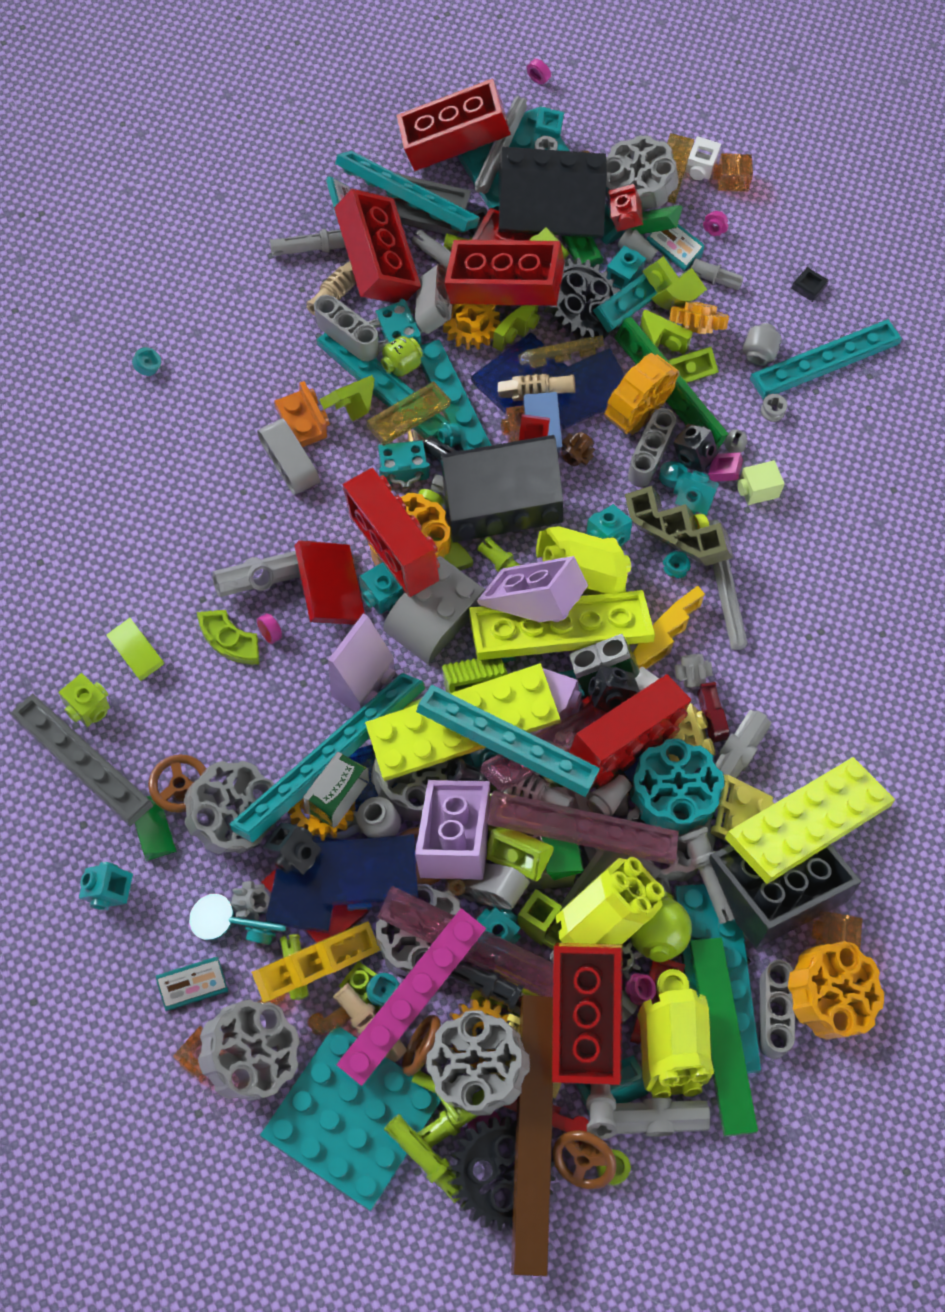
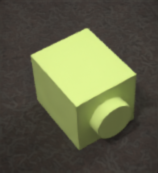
M775 460L743 468L740 479L737 481L738 491L741 496L745 497L748 505L779 498L785 484Z

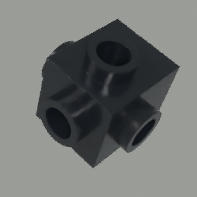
M688 423L673 442L679 462L687 468L704 472L718 454L712 431L706 427H699Z
M600 666L596 676L591 678L588 686V692L591 695L594 707L604 712L613 710L640 692L634 673L626 672L620 668Z
M283 822L278 825L263 846L275 859L274 865L287 874L292 871L304 875L306 870L313 866L316 856L321 851V848L313 841L315 837L310 831L303 827Z

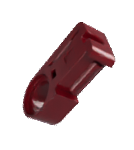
M716 682L700 684L697 696L701 711L704 712L708 722V728H706L708 736L713 743L727 741L729 738V728L716 689Z

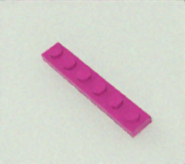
M460 908L336 1065L362 1086L487 928Z

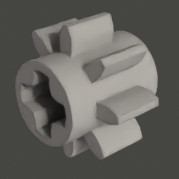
M703 654L682 656V663L675 665L676 679H679V681L684 680L685 687L700 686V684L706 683V677L713 676L712 663L708 662V660L704 661Z
M247 881L242 883V888L232 890L234 895L230 906L237 912V918L246 917L248 920L257 921L259 914L268 913L267 908L271 897L264 890V884L255 885L253 881Z
M629 942L626 947H622L624 957L626 959L631 958L627 961V967L622 968V975H625L627 981L630 980V973L633 970L636 972L641 971V968L635 964V961L642 958L641 953H632V942Z

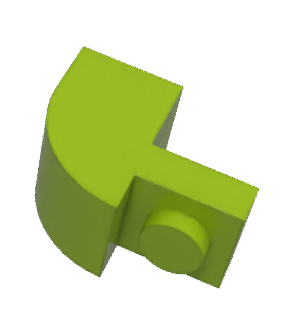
M664 256L642 271L649 283L657 291V294L651 299L658 306L666 310H671V307L685 306L686 302L695 300L707 290L693 268L677 276Z
M535 889L518 914V925L539 945L542 946L544 943L554 950V945L561 943L558 931L562 929L561 921L556 922V915L562 910L563 906Z

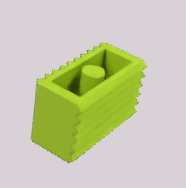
M473 658L471 661L467 659L466 662L462 660L460 663L456 661L454 664L450 662L449 665L444 664L442 666L444 686L448 693H453L508 674L501 658L476 660Z

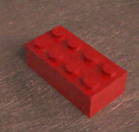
M493 78L397 115L403 147L414 171L511 135L503 103Z
M351 189L334 209L360 297L391 303H398L401 299L407 301L421 287L394 198Z
M453 240L444 282L450 304L557 306L565 264L561 242Z
M372 467L343 483L350 518L410 598L440 581L438 574L440 563L435 555L438 552L435 542L430 536H424L417 518L414 515L411 517L408 515L405 503L399 495H393L384 475L379 476Z
M668 674L576 734L569 753L600 768L590 790L596 785L602 787L607 784L618 770L626 771L635 763L636 758L642 755L649 747H657L658 743L662 740L672 739L679 733L680 728L678 726L687 717L688 713L686 710L692 699Z
M556 943L554 945L552 1082L620 1085L622 1061V944Z

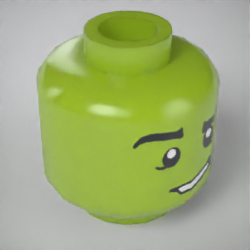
M400 336L383 347L381 364L387 373L390 374L392 372L397 377H403L420 366L423 352L415 339Z

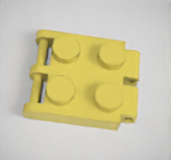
M723 775L725 786L721 792L717 807L715 826L711 827L710 833L727 841L725 836L729 830L774 803L772 796L730 775ZM730 787V794L727 802L726 799L728 794V788ZM724 813H726L723 827H721Z

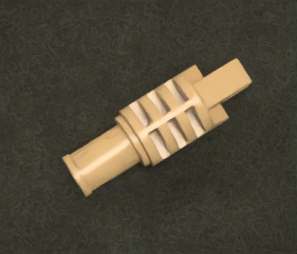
M350 261L335 270L321 284L320 291L306 303V307L312 315L315 316L314 303L318 297L331 295L340 300L357 284Z
M535 374L533 376L512 377V380L498 382L500 398H513V401H524L525 394L575 393L574 375L550 377L546 374Z
M349 983L333 996L352 1018L350 1020L352 1022L351 1025L358 1029L357 1032L359 1034L363 1032L378 1013L373 1005H370V1003L366 1004L356 994ZM400 1039L385 1056L394 1063L407 1051Z

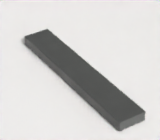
M33 693L10 712V715L18 724L129 827L153 807L152 802Z

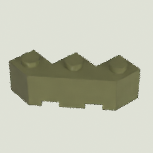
M652 486L625 494L630 518L639 530L685 553L705 566L734 558L727 531L721 523L697 529L693 513L686 504L663 511L660 496Z

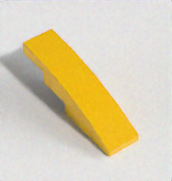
M696 586L676 601L653 624L655 632L654 642L639 643L633 654L639 669L642 666L648 669L670 654L674 644L673 638L686 630L690 618L688 615L701 607L705 593L699 586Z
M369 921L265 965L251 973L264 1003L291 990L305 986L323 976L339 971L380 951V948L377 946L376 938Z

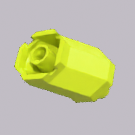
M560 526L539 531L536 545L537 558L542 557L543 561L574 556L588 584L583 592L584 594L598 595L626 592L627 573L631 570V561L629 556L624 555L615 538L602 539Z
M629 857L627 860L618 858L556 915V922L561 921L562 929L558 931L559 939L562 943L623 944L663 906L661 898L665 895L664 888L651 876L637 858Z
M693 989L666 991L659 995L660 1001L653 1005L651 999L643 1002L637 1014L641 1031L642 1078L645 1090L651 1092L652 1098H668L671 1095L684 1094L686 1097L696 1096L702 1093V1086L709 1082L714 1073L710 1048L709 1007L706 997L701 994L698 998L697 992Z

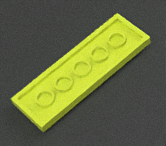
M643 590L617 594L580 596V600L574 604L569 611V615L559 622H553L552 620L537 622L484 606L470 607L469 617L477 660L580 650L619 634L624 635L628 645L654 642L655 632Z
M541 663L450 693L528 733L561 723ZM418 704L365 722L384 782L486 747L417 713Z
M852 757L729 830L725 839L764 882L768 884L891 807L895 798Z

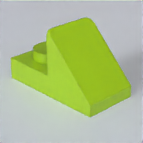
M646 309L642 313L640 328L657 348L662 344L671 351H677L683 355L687 352L693 331Z
M373 375L336 389L319 399L324 410L335 406L336 410L345 407L350 419L355 421L370 411L375 379Z

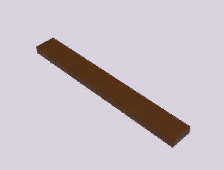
M522 995L519 1034L521 1035L524 1050L529 1054L530 1068L529 1073L525 1075L522 1082V1092L517 1098L511 1275L548 1277L553 1102V997Z

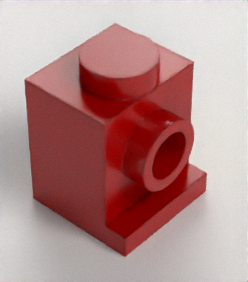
M631 184L610 190L611 219L617 232L643 225L642 202L635 185Z

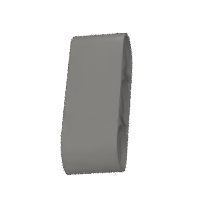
M443 264L436 265L419 277L421 287L417 290L415 320L419 328L426 334H430L442 326L452 316V304H450L444 284L447 267Z
M322 295L315 300L316 323L323 332L363 361H370L378 356V333L374 326L331 295Z
M659 408L652 414L631 459L628 471V480L631 484L644 487L652 481L672 438L676 424V415L673 411Z
M283 418L257 430L262 446L293 495L320 483L316 468Z
M485 863L483 880L458 879L453 887L462 897L471 902L512 910L530 882L526 876L512 867Z
M783 960L771 962L760 976V1048L764 1055L772 1059L783 1057L793 1047L795 1042V1013L792 1009V994L788 989L789 974L793 971V968ZM770 972L781 974L784 983H775L770 977ZM770 1003L779 1004L783 1008L784 1015H775L770 1008ZM774 1034L780 1036L784 1042V1048L775 1047L771 1043L770 1036Z

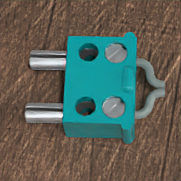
M404 299L393 305L375 310L376 319L367 321L375 328L380 327L385 339L379 342V352L382 351L386 344L400 336H406L409 339L413 338L419 345H422L421 334L423 331L418 329L412 314H415V310H410Z
M411 430L408 431L409 442L390 443V436L388 433H385V444L384 433L380 435L381 445H378L379 476L384 475L389 484H400L403 489L410 488L414 482L429 479L430 464L426 462L423 440L418 441L415 430H413V439Z

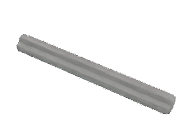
M519 96L514 98L506 115L511 135L494 141L475 182L476 192L486 194L489 191L498 171L502 147H509L527 108L526 98Z
M709 520L710 526L720 523L718 520ZM728 559L712 565L731 648L733 650H742L746 648L748 642Z

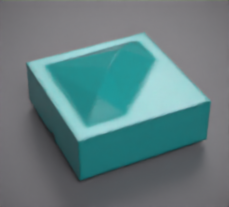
M540 106L534 133L559 139L565 112Z

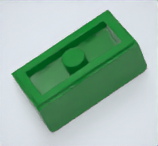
M677 205L642 212L643 225L630 229L633 231L636 229L640 234L677 228L683 207Z
M146 796L152 802L153 807L134 824L145 859L150 861L177 851L164 809L160 808L151 796Z
M559 813L537 816L541 841L554 847L553 853L546 865L547 874L553 880H558L584 872L573 814Z

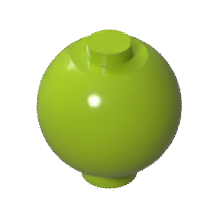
M664 891V897L661 898L663 904L661 909L630 937L633 946L639 953L656 962H664L678 956L687 947L692 935V923L689 914L666 891Z

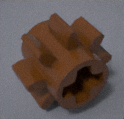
M576 432L573 436L571 433H568L562 440L561 456L569 465L577 466L582 463L586 466L594 457V442L587 434Z

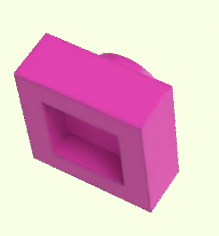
M741 453L717 454L711 463L708 473L710 480L714 482L738 480L743 463Z

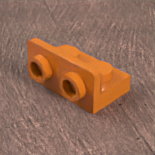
M305 381L299 382L298 392L274 400L275 408L280 418L287 422L302 447L327 438V426L330 425L325 410H319L317 395L313 388L308 389Z

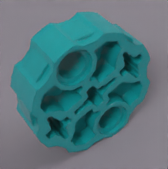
M668 739L660 746L649 747L639 758L635 769L636 772L631 782L630 797L631 801L640 810L641 819L652 828L660 827L675 835L687 834L692 828L705 826L713 817L719 805L721 792L725 786L723 772L713 762V755L701 745L693 746L685 743L682 739ZM667 755H675L680 761H671ZM699 768L700 772L695 773V771ZM673 812H682L687 816V819H678Z

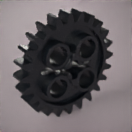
M570 258L567 259L564 264L557 306H548L544 310L545 313H552L553 316L549 320L550 322L557 321L559 323L558 331L565 328L566 337L573 333L575 334L576 341L583 337L586 343L592 339L598 342L601 338L605 339L616 329L614 328L607 332L593 312L596 307L620 291V288H613L612 286L615 279L608 280L606 278L607 270L602 273L599 272V264L592 268L588 259L583 265L580 258H577L574 262Z
M494 1117L489 1118L488 1126L484 1121L477 1122L478 1133L472 1128L465 1130L468 1141L465 1139H458L456 1141L462 1150L461 1152L450 1153V1156L457 1160V1165L447 1167V1170L456 1173V1178L449 1180L448 1185L458 1186V1190L452 1195V1199L462 1198L464 1200L459 1207L460 1211L471 1209L468 1220L476 1221L481 1216L480 1227L488 1228L492 1222L494 1231H501L503 1224H505L507 1230H513L515 1164L503 1173V1180L494 1181L483 1195L480 1194V1189L485 1184L490 1183L500 1175L501 1171L499 1168L508 1167L515 1160L516 1121L511 1127L510 1117H504L499 1125L497 1118ZM501 1140H504L509 1146V1153L506 1158H503L498 1152V1145ZM476 1162H480L485 1169L482 1180H478L474 1176L473 1168ZM551 1162V1168H552L553 1166H555V1163H554V1162ZM550 1175V1182L555 1181L556 1177ZM498 1189H501L505 1194V1203L501 1208L494 1201V1195Z

